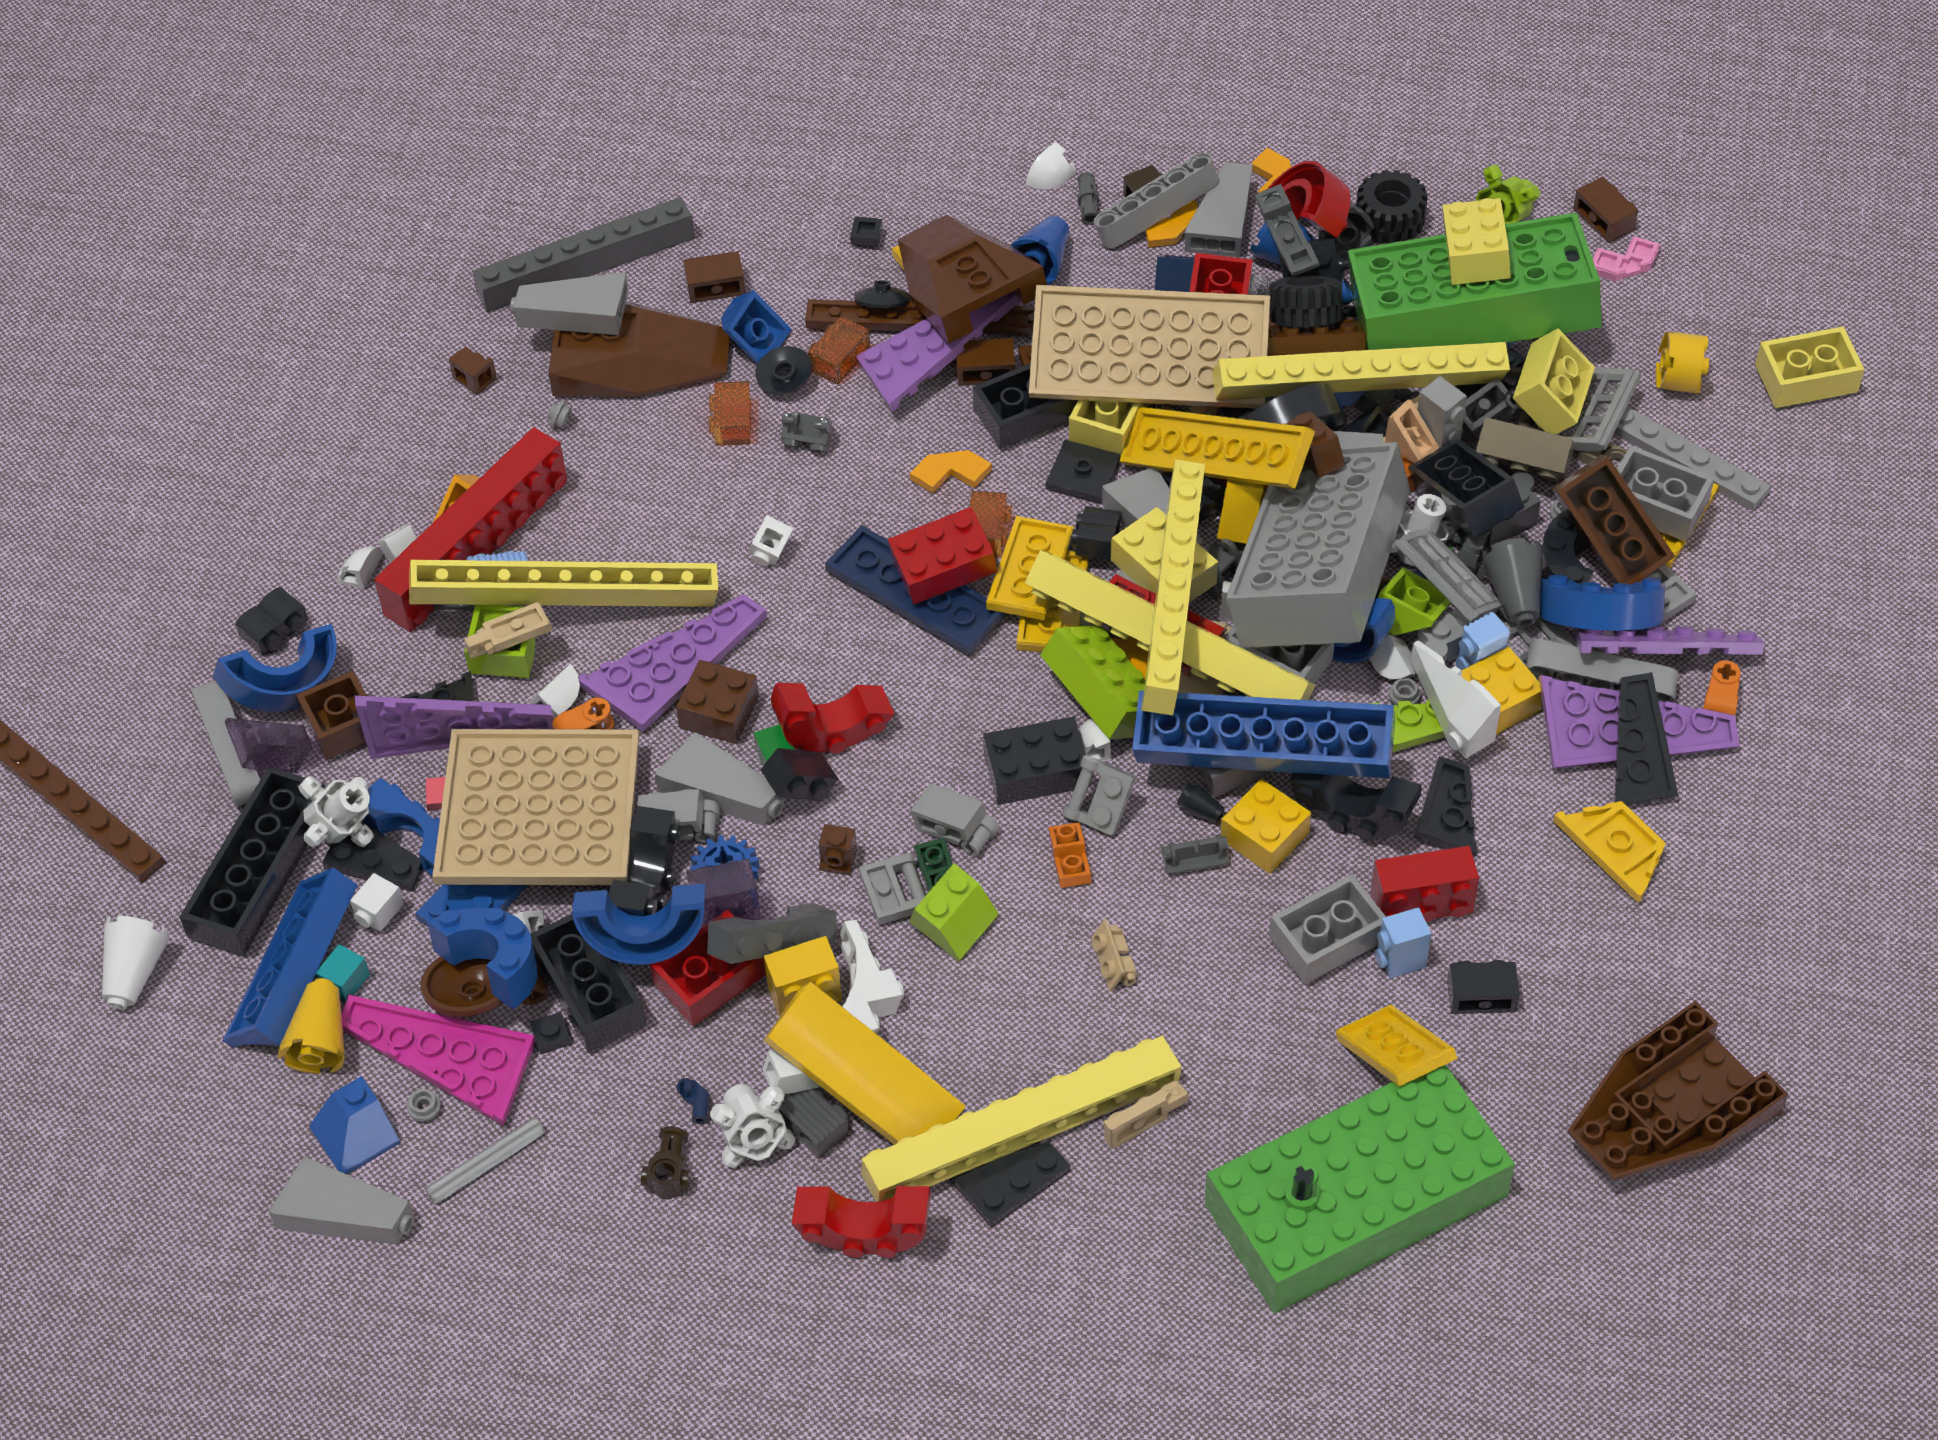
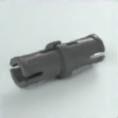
M1084 172L1080 174V177H1077L1079 187L1077 201L1081 207L1082 222L1086 225H1093L1095 217L1099 214L1097 206L1099 194L1095 189L1094 174Z

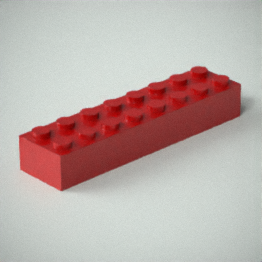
M533 427L375 577L374 582L383 615L409 632L424 623L428 615L434 610L435 604H409L410 560H467L470 555L472 557L477 554L491 555L498 547L503 546L514 531L521 528L537 509L545 505L549 497L565 485L567 475L561 443Z

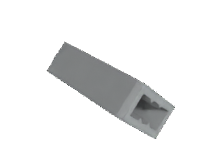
M1224 163L1218 173V184L1207 192L1186 227L1184 252L1231 257L1241 256L1253 165Z
M620 272L519 286L516 297L511 299L510 312L515 315L517 327L619 335L629 295L627 275Z
M1149 468L1103 485L1102 505L1104 509L1121 511L1120 523L1127 528L1156 507L1166 514L1170 488L1158 469ZM1197 534L1196 542L1203 547V542Z
M696 732L655 772L658 792L666 793L683 789H699L704 799L718 802L721 813L765 826L771 818H776L784 807L783 797L776 795L763 775Z
M303 1157L269 1210L274 1226L280 1230L398 1244L403 1234L407 1235L414 1223V1215L409 1201L307 1157Z

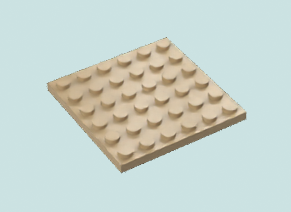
M452 729L433 869L434 885H612L613 880L628 882L630 827L634 811L640 740L639 730Z

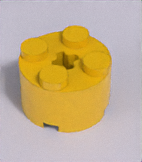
M1664 332L1658 349V353H1661L1660 363L1656 362L1655 368L1656 387L1664 390L1699 394L1702 383L1701 375H1707L1709 368V358L1704 357L1708 347V336Z

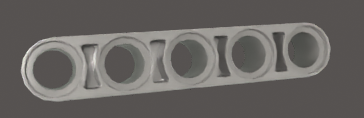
M1199 153L1190 157L1098 214L1094 219V225L1103 246L1115 248L1215 187L1219 182V177L1210 154Z
M1534 640L1529 645L1526 667L1537 680H1539V676L1544 675L1561 681H1572L1585 686L1619 691L1620 678L1652 672L1658 701L1675 703L1679 673L1674 668L1591 650V653H1580L1579 648L1576 646L1548 640Z
M212 681L192 688L191 691L235 806L239 807L248 802L260 778L227 694L219 687L216 681Z

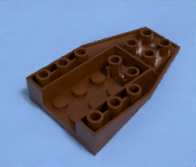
M945 215L898 239L910 298L948 344L974 331L969 313L1010 292H1013L1025 305L1035 300L1036 285H1047L1042 265L1011 245L949 215Z
M627 302L619 335L554 330L548 372L552 396L640 397L727 376L731 337L723 330V326Z
M1697 1001L1688 1005L1621 1052L1568 1129L1567 1133L1613 1182L1712 1152L1783 1112L1788 1093L1766 1071L1754 1077L1715 1038L1719 1023Z

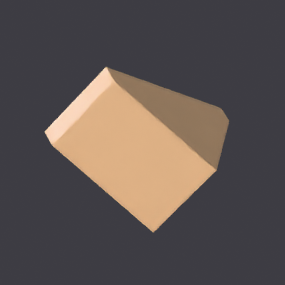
M1411 400L1405 401L1389 417L1385 443L1398 442L1401 455L1413 463L1439 448Z

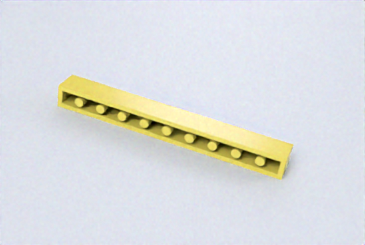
M1506 342L1227 358L1218 360L1212 371L1215 398L1216 400L1280 396L1294 389L1315 383L1328 384L1333 393L1426 387L1439 376L1452 385L1490 383L1497 377L1502 381L1509 372L1510 366Z
M1176 459L1174 462L1141 711L1172 716L1174 713L1179 689L1205 464Z
M1040 550L1025 581V584L1033 587L1031 593L1045 600H1048L1051 596L1059 600L1057 606L1071 613H1075L1077 609L1086 614L1084 619L1097 626H1101L1103 622L1112 627L1110 632L1126 640L1128 636L1139 640L1137 646L1149 651L1155 604L1050 552ZM1186 621L1182 662L1192 667L1190 671L1192 674L1207 680L1208 676L1219 680L1217 686L1231 693H1234L1237 689L1245 693V697L1309 700L1316 684Z
M410 560L409 604L531 605L539 602L540 605L714 607L718 593L717 563Z
M1163 1036L1153 1040L1145 1039L1138 1043L1136 1047L1126 1051L1113 1052L1106 1059L1094 1064L1086 1063L1078 1068L1077 1071L1065 1076L1057 1075L1047 1083L1035 1088H1025L1018 1095L1006 1100H996L989 1104L988 1107L979 1111L966 1112L957 1120L945 1125H934L923 1134L915 1137H905L896 1145L883 1150H873L866 1157L862 1158L861 1175L875 1202L892 1198L895 1195L896 1186H933L1129 1105L1144 1096H1150L1162 1089L1163 1085L1176 1080L1179 1081L1181 1065Z

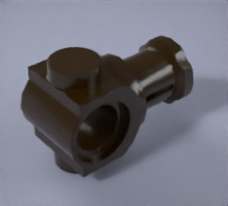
M666 1126L661 1128L659 1132V1138L661 1139L659 1151L649 1159L648 1166H643L641 1186L648 1187L649 1193L655 1194L659 1198L672 1199L676 1196L683 1197V1191L690 1188L691 1170H684L686 1159L682 1156L683 1147L688 1142L689 1134L679 1127ZM663 1176H673L666 1181L659 1180Z

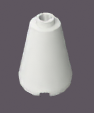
M118 916L116 922H112L111 917L107 918L104 925L102 998L107 1001L109 1007L125 1010L127 1006L135 1004L169 941L170 933L167 929L162 927L160 933L153 929V922L136 917Z

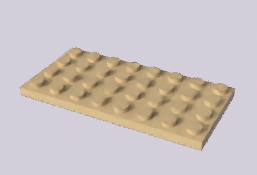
M1036 285L1029 398L1257 409L1265 404V397L1216 400L1212 371L1219 359L1267 356L1270 296Z

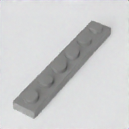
M1628 406L1626 407L1614 434L1644 451L1714 477V483L1719 485V493L1751 511H1754L1769 494L1771 485Z

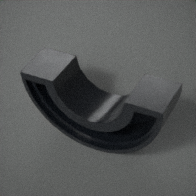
M1315 383L1280 395L1257 408L1243 419L1285 424L1293 420L1297 415L1310 411L1332 431H1338L1346 425L1347 417L1330 386L1326 383Z
M1564 510L1552 520L1544 534L1542 544V579H1549L1550 575H1563L1568 577L1567 580H1573L1578 584L1591 582L1593 570L1583 566L1576 558L1577 553L1590 549V546Z
M1293 773L1289 779L1295 792V798L1315 815L1327 822V825L1336 832L1346 831L1367 841L1388 838L1398 834L1405 826L1422 792L1421 784L1394 776L1391 777L1386 788L1381 789L1362 786L1347 776Z
M637 806L630 827L628 882L613 880L609 891L611 901L619 910L629 915L647 916L655 914L666 907L667 894L665 893L667 888L673 887L675 870L671 869L674 844L678 843L681 831L680 825L675 824V811Z

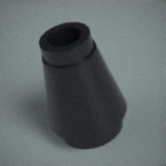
M1190 782L1186 785L1177 801V805L1182 807V811L1212 821L1215 824L1218 823L1226 809L1199 784L1195 786Z

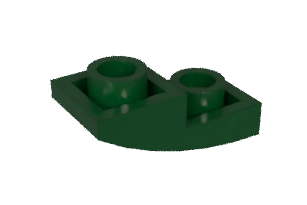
M945 838L921 843L913 847L928 893L953 865Z

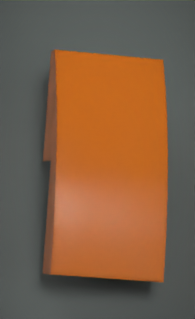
M1080 823L1048 827L1060 888L1091 884V871L1085 852V841Z

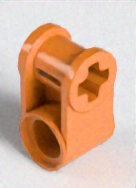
M1722 660L1714 665L1703 709L1735 715L1741 675L1737 664L1729 660Z
M595 697L569 711L559 714L553 720L552 727L553 729L613 730L615 723L610 715L611 708L608 701ZM603 721H604L605 728H602V724H601V723H602Z

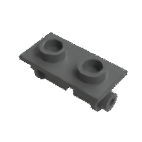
M1219 834L1212 838L1177 844L1170 842L1168 846L1161 847L1167 875L1230 864L1226 850L1228 849L1226 836L1220 837Z

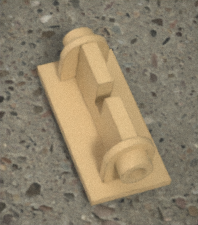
M1104 919L1092 936V947L1097 953L1101 965V974L1106 980L1108 989L1113 991L1118 982H1123L1125 986L1133 985L1138 974L1131 956H1120V954H1127L1129 952L1123 930L1118 928L1117 925L1109 926L1107 919Z

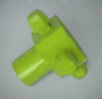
M1496 164L1483 169L1485 182H1488L1489 186L1478 191L1475 201L1486 198H1501L1505 224L1519 222L1531 214L1532 203L1540 197L1537 185H1534L1529 180L1519 179L1516 176L1503 180L1501 177L1503 174Z

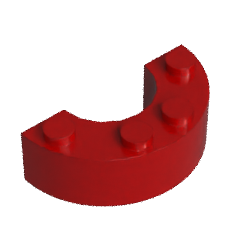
M1304 161L1290 167L1267 188L1269 189L1281 184L1296 219L1298 220L1301 216L1325 234L1337 238L1348 225L1347 216L1351 202L1349 187L1342 179L1316 161Z
M777 682L771 695L772 709L787 742L794 748L803 751L840 753L847 747L862 742L873 734L882 732L895 714L881 685H855L849 693L840 699L825 704H812L804 683Z
M830 1186L797 1187L791 1224L801 1234L803 1240L843 1251V1254L848 1257L859 1258L863 1254H871L892 1258L898 1252L917 1246L925 1238L931 1189L930 1186H896L895 1195L890 1199L879 1202H863L845 1198L836 1193Z

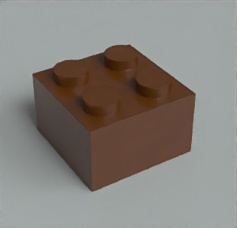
M699 659L676 706L679 728L737 745L759 698L757 675Z
M354 670L296 694L302 716L325 760L366 743L355 706V696L367 695Z

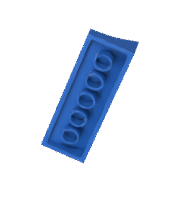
M335 868L328 869L299 882L222 1040L224 1043L232 1048L250 1044L280 1046L307 984L312 982L358 886L355 882Z

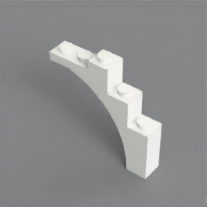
M857 920L845 921L838 939L850 970L849 995L843 1008L877 1034L880 1030L878 1017L897 1013L900 1002L904 997L903 986L899 980H896L892 969L880 971L879 961L876 957H873L869 949L868 937L864 931H861ZM776 1050L768 1051L763 1072L769 1086L774 1085L781 1088L784 1094L821 1087Z

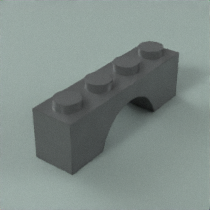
M812 902L787 907V916L778 919L749 920L733 917L708 922L707 954L733 964L763 958L764 955L823 936L827 937L829 944H833L836 942L837 912Z

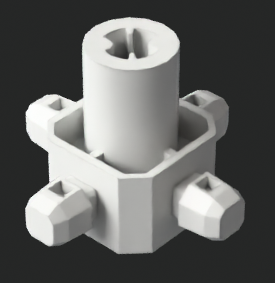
M1424 494L1417 499L1413 511L1406 504L1394 542L1403 535L1427 528L1445 545L1447 540L1454 537L1458 527L1452 521L1441 522L1446 511L1445 502L1441 498L1432 494ZM1393 542L1390 553L1396 552L1402 562L1415 566Z
M306 777L298 786L304 797L312 800L303 810L304 821L310 826L304 834V841L311 847H315L323 840L327 843H339L350 835L351 840L358 846H366L374 837L370 828L366 824L362 825L360 823L369 813L368 804L370 797L367 791L368 783L362 777H356L349 783L345 780H333L325 788H322V783L314 777Z
M735 1085L725 1093L723 1098L724 1104H716L713 1107L710 1116L714 1123L721 1127L722 1134L728 1144L722 1153V1161L726 1166L735 1168L746 1157L760 1161L770 1157L775 1148L782 1150L791 1149L796 1138L791 1130L786 1128L785 1122L778 1110L784 1101L785 1095L781 1088L772 1085L758 1097L749 1085Z

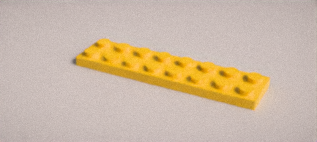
M1139 407L1119 461L1127 466L1155 468L1173 472L1175 459L1205 464V477L1295 489L1315 431L1303 426Z

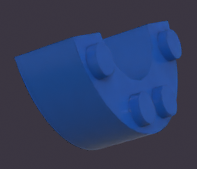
M1550 575L1549 579H1542L1540 617L1546 621L1574 628L1608 631L1646 629L1658 626L1663 622L1666 584L1661 583L1660 579L1644 578L1642 582H1634L1633 585L1617 583L1610 588L1601 587V584L1594 582L1578 584L1573 580H1567L1568 577L1563 575Z
M1374 599L1361 641L1349 644L1334 643L1333 661L1359 663L1368 660L1374 655L1395 622V606L1391 599Z
M332 624L303 632L297 649L299 660L289 666L276 668L264 665L255 660L248 650L218 658L213 678L229 697L248 708L263 712H286L300 708L296 694L328 680L337 652L336 635Z
M706 884L673 886L672 897L666 907L655 914L647 916L629 915L619 910L611 901L607 890L575 892L572 908L573 920L583 939L594 950L605 957L635 965L661 962L683 951L698 934L704 918Z
M475 907L446 910L438 917L427 922L434 952L450 964L456 965L464 960L476 958L492 960L486 965L492 994L511 1009L521 1004L533 990L538 976L533 943L527 926L516 916L503 911L501 908Z

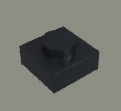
M855 216L850 235L851 245L878 247L883 228L882 219Z
M561 1012L530 1021L540 1055L571 1045Z

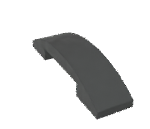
M1279 184L1254 194L1273 241L1290 274L1294 277L1319 267V261L1298 224L1282 185Z

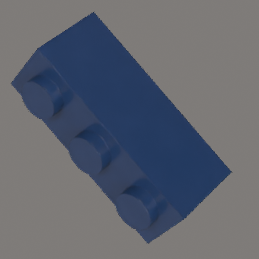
M1163 254L1157 256L1154 290L1189 292L1195 257Z

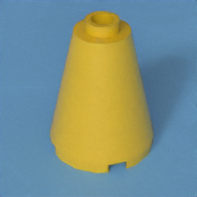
M324 978L316 979L314 982L308 983L278 1051L279 1060L281 1057H284V1064L289 1068L300 1072L320 1074L321 1068H330V1073L343 1067L345 1050L339 988L331 980Z

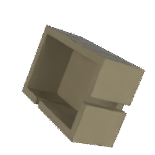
M1485 417L1476 452L1498 468L1504 465L1510 467L1513 473L1525 472L1529 474L1530 472L1539 473L1541 480L1558 483L1559 479L1565 480L1567 477L1575 445L1572 438Z

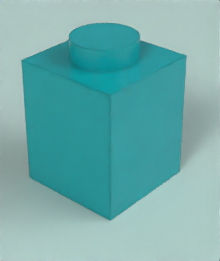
M338 944L316 972L317 979L331 980L339 988L340 1000L345 1003L348 996L354 995L370 975L365 958Z

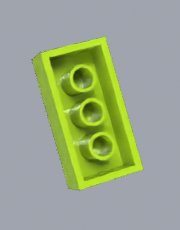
M1089 625L1056 628L1040 656L1109 740L1134 737L1139 690L1144 691L1145 685L1143 673L1126 657L1125 652L1115 644L1107 630L1103 627Z

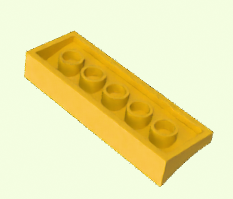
M812 982L798 990L763 1040L894 1145L905 1137H915L923 1134L934 1125H945L956 1120L966 1107L965 1104Z

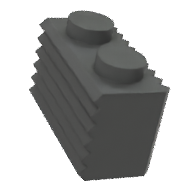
M821 1087L784 1095V1101L778 1110L785 1122V1126L816 1157L819 1158L849 1133L846 1112L838 1104L832 1106L826 1100V1095Z

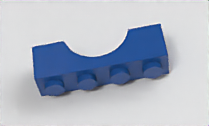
M379 778L367 790L370 797L368 804L369 813L362 822L382 835L391 831L403 830L420 836L423 839V844L419 851L423 870L433 877L440 818L436 817L433 819L418 801L414 800L412 802L405 797L404 792L399 786L394 783L390 785L384 779Z

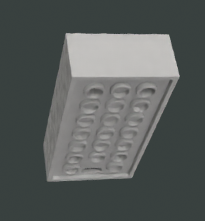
M1398 442L1341 446L1345 466L1321 478L1304 466L1295 489L1268 486L1226 596V602L1241 648L1307 644L1321 645L1328 643L1349 644L1361 641L1410 494V487Z

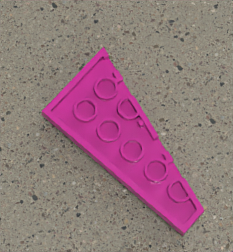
M353 995L348 996L341 1013L344 1032L502 1126L505 1125L536 1043L534 1035Z

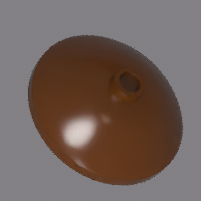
M441 956L438 957L427 967L421 978L420 988L424 1001L435 1011L455 1017L476 1016L497 1008L503 1002L492 994L486 967L492 960L476 958L452 965Z

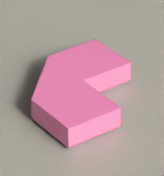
M1633 236L1625 255L1597 248L1593 261L1598 276L1618 281L1651 270L1659 252L1660 244Z

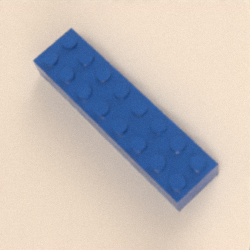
M1139 690L1132 747L1137 763L1390 779L1396 720L1393 705L1178 693L1172 716L1141 711L1144 691Z

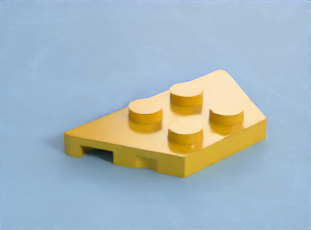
M1622 801L1607 803L1602 807H1584L1582 812L1565 815L1564 811L1557 812L1554 815L1553 822L1637 903L1640 902L1663 854L1666 843Z

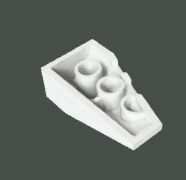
M1418 640L1413 643L1411 662L1449 746L1455 751L1458 750L1466 759L1494 742L1501 704L1475 679L1468 682L1462 678V670L1456 666L1451 669L1448 668L1442 656Z

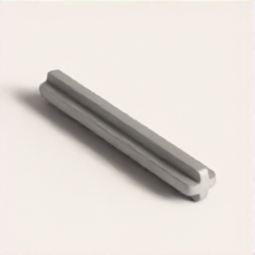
M536 1117L531 1118L427 1186L426 1193L434 1204L441 1202L545 1133L542 1123Z

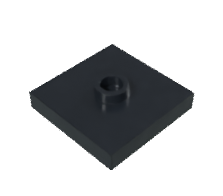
M1064 440L1047 478L1046 489L1102 504V486L1111 483L1120 462V454Z

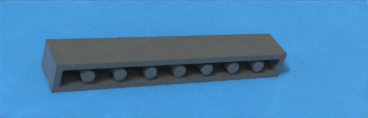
M682 197L476 269L472 272L477 295L488 313L510 305L512 297L517 295L519 286L588 277L695 238L692 214Z

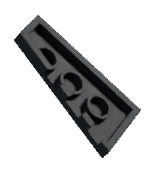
M1653 673L1622 677L1619 680L1614 802L1622 801L1625 805L1676 797L1678 791Z

